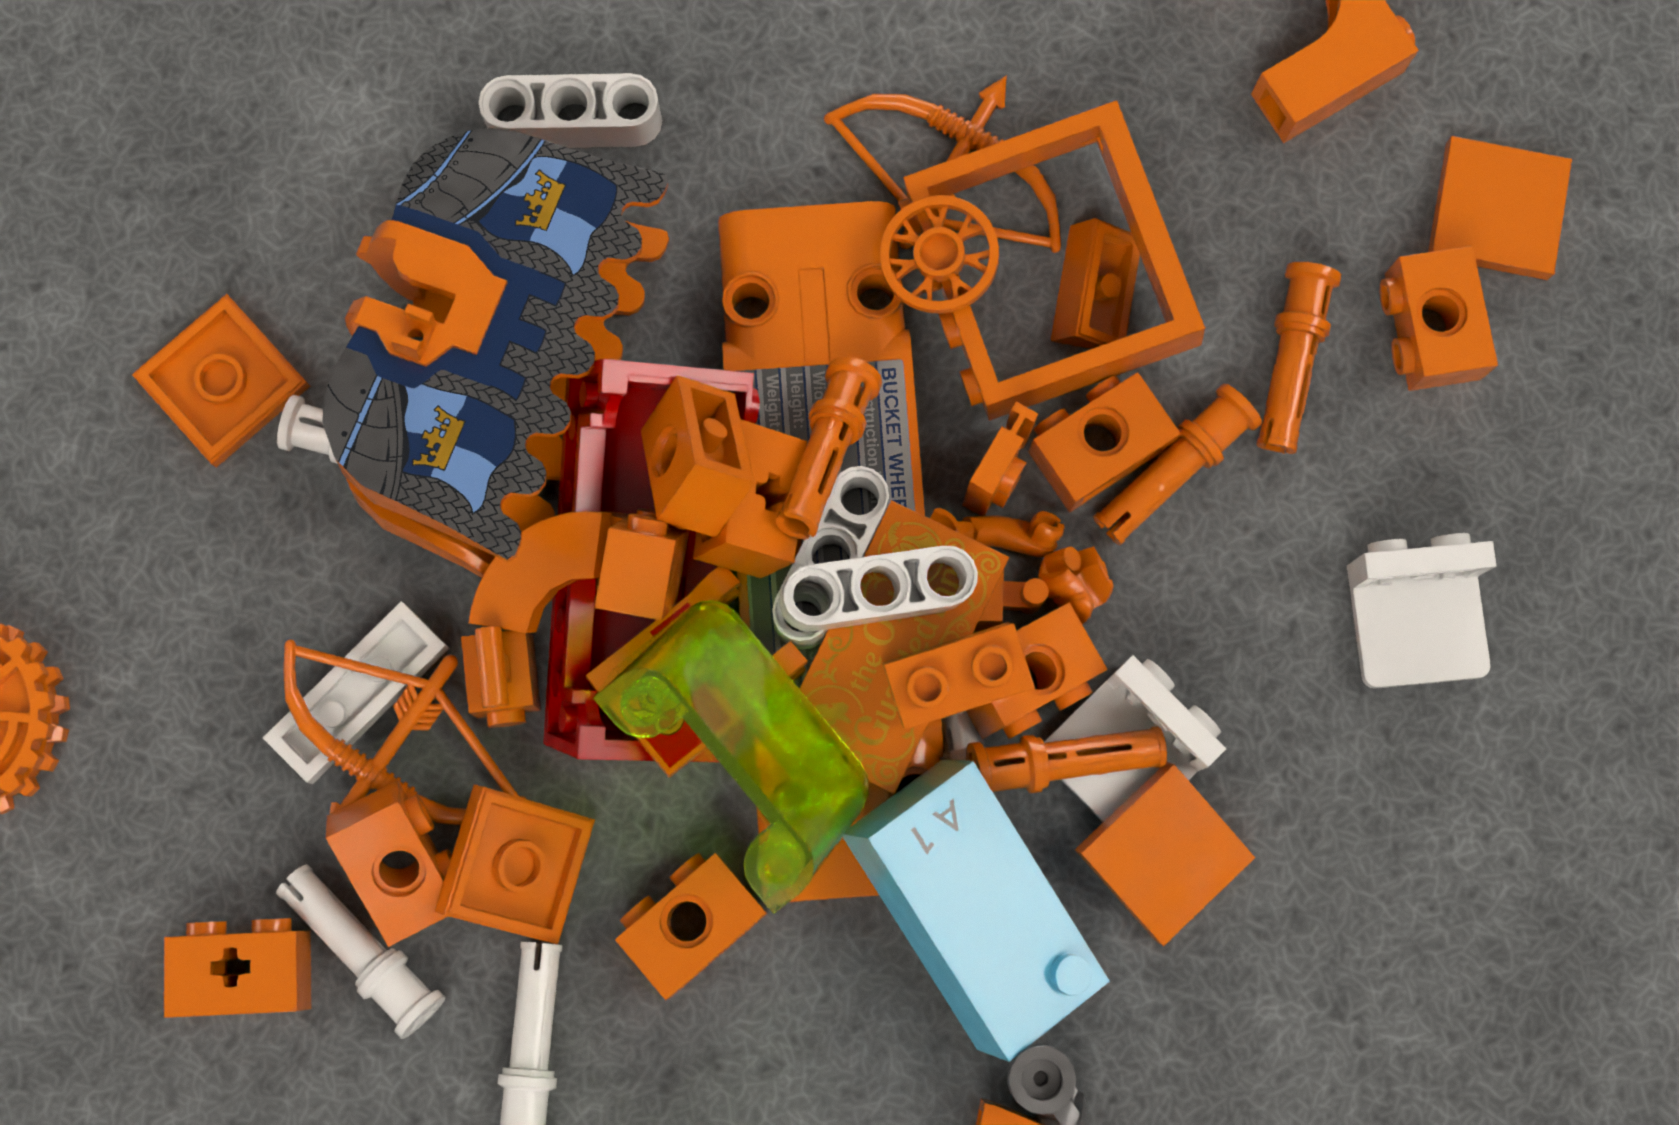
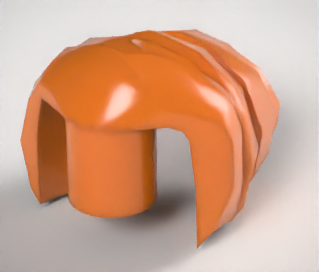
M1069 546L1047 553L1042 559L1038 571V579L1043 580L1048 586L1049 593L1047 597L1052 598L1058 604V608L1070 602L1082 625L1091 617L1093 609L1104 604L1110 598L1114 587L1112 579H1109L1105 562L1102 561L1095 546L1080 551Z

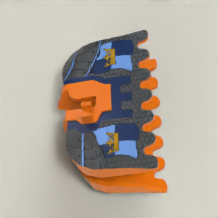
M495 128L465 131L447 137L428 148L412 164L401 185L392 220H387L376 228L373 237L364 236L356 255L363 261L371 264L378 275L391 288L403 297L413 301V304H407L404 310L367 296L353 301L345 316L346 327L352 338L332 371L324 393L322 424L335 460L346 477L357 503L382 529L460 565L482 578L495 557L506 562H510L517 557L521 547V532L539 521L555 516L551 504L537 494L545 487L546 479L560 480L562 439L559 435L564 434L571 423V411L565 402L566 378L579 379L588 375L594 368L595 360H622L623 345L619 337L605 328L604 321L614 314L630 316L640 311L644 306L645 291L641 283L627 274L626 268L634 261L653 262L660 259L669 243L667 231L625 221L622 213L631 206L651 207L658 204L668 188L666 174L602 159L515 131ZM414 337H422L423 340L420 342V341L415 340V339H413V338H414Z

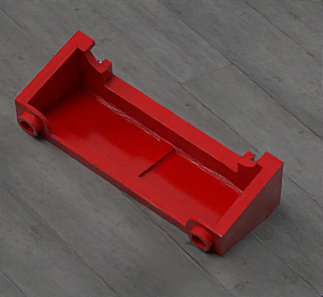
M599 359L595 360L594 368L588 375L579 379L566 378L565 402L571 411V423L563 434L558 515L584 511H613L637 514L638 508L655 510L641 429L675 377L680 375L734 393L740 419L755 424L759 415L760 400L757 389L753 388L754 373ZM692 530L689 532L677 604L687 597L710 572L718 567L693 559L696 532ZM597 578L579 579L560 589L552 598L543 744L581 760L654 761L586 679V675L650 626L656 619L595 608ZM723 608L715 613L722 623L724 622ZM739 723L690 762L729 763L730 746H734L736 743Z

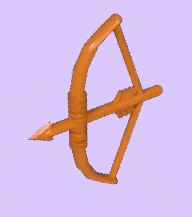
M1007 75L979 92V98L983 101L971 121H964V117H957L958 114L955 112L951 113V110L948 108L944 110V106L941 104L937 106L936 104L906 94H872L825 114L824 122L835 127L897 201H901L908 197L843 123L842 119L864 110H897L926 120L931 128L935 126L938 132L942 130V134H949L951 139L956 138L957 144L946 160L949 161L968 154L970 150H980L1005 141L1003 139L998 140L999 137L996 135L992 137V133L989 131L985 133L983 128L995 108L1000 110L1005 108ZM1032 165L1015 171L1019 177L1031 186L1046 210L1049 237L994 227L997 238L1049 247L1053 253H1058L1061 250V237L1055 194L1036 166ZM942 208L935 209L937 216L940 215ZM945 218L943 227L960 231L964 222ZM970 223L969 229L979 227V225ZM906 229L904 230V232L902 233V235H907V234H908V232L906 231ZM899 242V246L902 249H910L913 246Z
M288 639L285 642L283 666L285 702L300 732L328 757L327 760L329 762L334 761L335 766L338 767L340 765L342 767L341 770L344 772L345 770L349 771L348 775L351 777L352 775L356 776V783L341 804L337 802L331 803L330 814L365 797L370 789L372 791L374 789L379 790L397 780L408 798L416 795L418 792L415 791L414 786L410 788L407 786L408 782H401L402 778L399 776L395 778L393 772L389 774L386 767L411 731H429L443 709L504 793L527 799L525 796L517 794L442 689L458 666L456 656H445L431 677L425 679L297 646L293 639ZM296 656L408 685L393 706L399 722L373 758L367 759L366 754L363 753L361 755L358 753L360 750L357 748L355 750L352 749L353 745L350 743L346 745L344 739H341V741L335 739L311 715L297 687ZM415 687L421 688V691L418 694L416 692ZM435 698H436L437 701L439 702V704H431V703L433 702V700H434ZM417 794L426 806L433 822L453 825L462 824L466 811L465 808L447 807Z

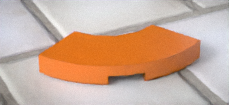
M592 511L570 512L544 519L521 532V547L517 557L510 562L495 557L484 573L473 599L468 623L487 627L500 626L504 630L522 633L537 632L544 608L560 589L579 579L600 578L612 513Z

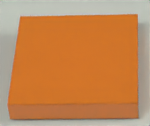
M1451 136L1445 146L1428 252L1473 245L1477 267L1549 280L1555 273L1572 159Z
M228 294L223 296L132 374L204 457L216 468L282 412L290 396H300L311 387Z
M1166 762V765L1158 769L1074 849L1150 936L1163 947L1255 859V856L1176 765L1170 762Z
M474 784L435 912L452 918L558 944L595 819Z

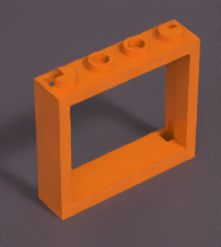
M1117 100L903 177L908 198L898 201L900 210L918 199L935 195H951L1097 142L1166 323L998 382L971 306L969 305L955 312L938 314L950 349L962 346L969 368L959 371L970 404L974 406L982 403L989 421L1010 414L1016 401L1026 407H1030L1106 380L1111 376L1123 374L1202 345L1205 326ZM931 209L933 215L935 217H938L936 210ZM925 211L908 220L916 235L933 228ZM949 280L942 282L934 281L932 292L941 289L945 300L953 299L952 285ZM964 290L958 291V297L965 294Z

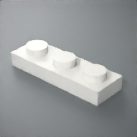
M401 601L344 658L421 677L450 648ZM335 666L303 699L311 715L335 739L340 741L344 739L346 745L349 743L353 745L398 700L408 685ZM290 711L263 737L307 783L314 784L335 763L334 761L329 762L327 760L328 757L300 732Z

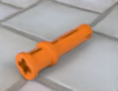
M1292 262L1286 267L1285 277L1290 282L1284 310L1276 315L1274 323L1276 333L1280 335L1267 396L1264 419L1256 444L1261 449L1285 454V450L1288 454H1295L1297 451L1299 430L1311 382L1318 344L1324 342L1325 337L1329 336L1331 324L1326 320L1330 298L1332 289L1340 286L1342 276L1338 270L1332 267L1312 262Z
M839 357L829 363L825 374L827 388L823 398L812 405L808 419L812 433L798 464L785 502L776 518L778 528L796 539L806 540L809 539L810 535L812 537L816 536L825 505L830 497L847 448L862 438L867 424L864 416L869 401L878 396L882 386V378L879 372L866 361L855 357Z
M1223 383L1216 390L1217 398L1193 421L1185 419L1178 425L1177 428L1181 433L1178 439L1106 507L1093 516L1094 521L1101 529L1103 527L1109 529L1123 515L1106 532L1113 542L1121 546L1134 530L1202 466L1208 469L1212 466L1216 467L1223 461L1222 452L1247 429L1255 431L1262 424V419L1257 410L1234 387Z
M1154 726L1150 727L1151 729L1094 735L1046 743L1040 737H1035L1034 735L1022 736L1019 743L984 747L981 742H973L967 745L966 761H974L992 792L1026 788L1031 794L1042 792L1044 788H1048L1049 782L1054 780L1103 775L1149 767L1161 768L1167 762V747L1161 728Z

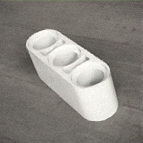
M631 73L506 75L494 78L488 82L481 91L478 102L480 113L487 128L515 131L568 148L636 147L646 145L655 139L662 125V116L655 87L643 76ZM639 103L648 107L644 115L637 119H624L618 115L621 109L628 104ZM579 104L586 107L583 115L575 120L567 121L558 118L560 111L567 105ZM518 105L525 108L522 115L514 121L505 122L497 119L501 110L507 106Z
M864 466L850 467L837 476L830 497L825 505L816 536L812 537L810 535L809 539L804 540L795 558V563L792 564L774 601L772 612L775 630L784 643L787 644L791 641L800 650L810 649L822 643L828 629L814 632H799L787 626L779 607L780 593L788 578L797 569L814 564L812 559L815 552L824 545L834 544L846 550L850 559L864 557L888 508L889 502L888 485L882 475L874 469ZM853 488H864L874 494L878 504L873 511L864 515H856L844 508L841 499L846 492ZM804 582L794 589L793 599L795 603L806 601L815 605L821 614L827 611L829 598L821 585L815 582Z
M937 546L812 564L797 569L788 578L780 593L779 607L783 618L792 627L801 631L812 632L943 613L956 608L973 593L977 585L978 571L974 560L967 552L955 546ZM944 563L954 569L959 579V588L955 595L941 596L930 588L927 581V571L930 565ZM871 572L887 576L894 587V597L891 604L875 606L869 603L863 597L860 589L862 577ZM804 582H815L821 585L829 598L827 611L818 616H809L802 613L795 605L793 599L794 589Z

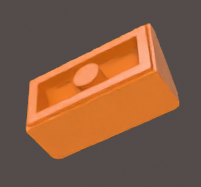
M1097 218L1070 226L1051 341L1093 349L1127 336L1140 257L1131 232Z

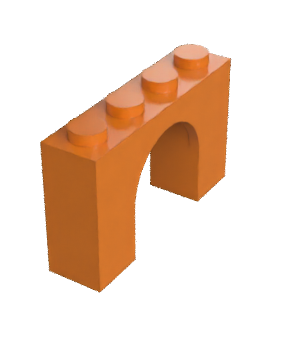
M1325 0L1328 11L1326 33L1312 44L1261 73L1251 95L1283 143L1405 72L1419 50L1415 45V36L1408 22L1399 15L1395 16L1385 0Z

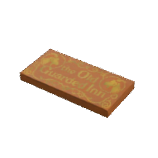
M891 500L864 557L937 546H955L966 551L974 560L978 571L977 585L973 593L963 603L943 613L828 629L780 727L777 737L895 794L929 723L907 730L903 728L882 663L972 634L1010 557ZM935 563L929 566L927 581L930 588L941 596L955 595L959 588V579L954 569L944 563ZM871 572L862 577L860 589L863 597L869 603L875 606L891 604L894 597V587L887 576Z

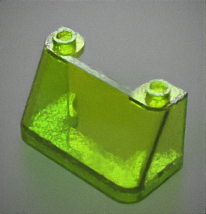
M708 600L700 601L690 606L613 668L593 697L619 729L627 735L637 738L655 737L683 718L770 822V826L759 833L749 844L744 858V872L751 888L773 914L805 889L865 807L869 795L868 775L860 761L741 617L725 603Z

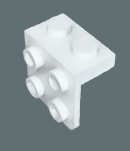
M1456 533L1431 538V547L1408 549L1405 539L1384 540L1368 544V553L1362 554L1347 565L1361 676L1366 686L1370 688H1386L1471 680L1488 674L1490 658L1478 576L1496 567L1493 541L1471 543L1470 534Z
M1134 655L1117 669L1044 741V743L1094 735L1151 729L1150 727L1158 726L1165 737L1167 762L1175 764L1188 780L1198 771L1209 767L1226 750L1216 739L1221 733L1217 724L1195 705L1188 710L1170 692L1175 685L1171 678L1156 663L1147 659L1142 664ZM1149 767L1103 775L1062 779V781L1104 822L1160 768Z

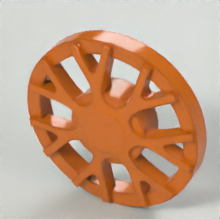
M928 196L909 203L891 219L884 231L880 244V264L889 288L903 303L922 312L934 314L950 313L973 304L988 290L995 278L999 265V244L995 229L990 220L975 205L954 196ZM942 208L940 215L935 217L931 209ZM949 209L967 215L958 233L943 227ZM925 211L933 228L926 230L918 236L908 223V220ZM972 219L979 227L969 229ZM904 226L908 234L901 235L897 234V232ZM984 233L989 244V250L965 254L963 242ZM893 241L914 245V259L890 258ZM989 258L987 266L983 265L979 261ZM964 265H969L984 273L973 288L956 276ZM891 266L901 267L902 269L894 275ZM918 269L926 279L917 289L910 293L898 281L911 271ZM949 280L952 285L953 299L933 301L932 288L934 281L942 282ZM959 290H964L966 292L965 294L958 297ZM922 293H927V300L919 296Z

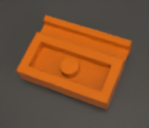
M1017 401L1015 402L1005 428L1001 426L972 476L962 506L980 516L986 515L992 503L1001 508L1005 506L1027 462L1018 458V454L1021 448L1024 449L1039 415L1038 413Z

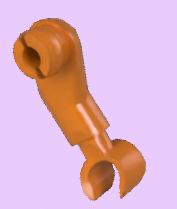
M942 508L934 509L930 519L988 547H998L1040 558L1057 548V541L1060 540L1065 529L1064 524L1060 523L1061 519L1047 511L1036 513L1030 522L1000 515L967 516L962 521H957L950 512Z

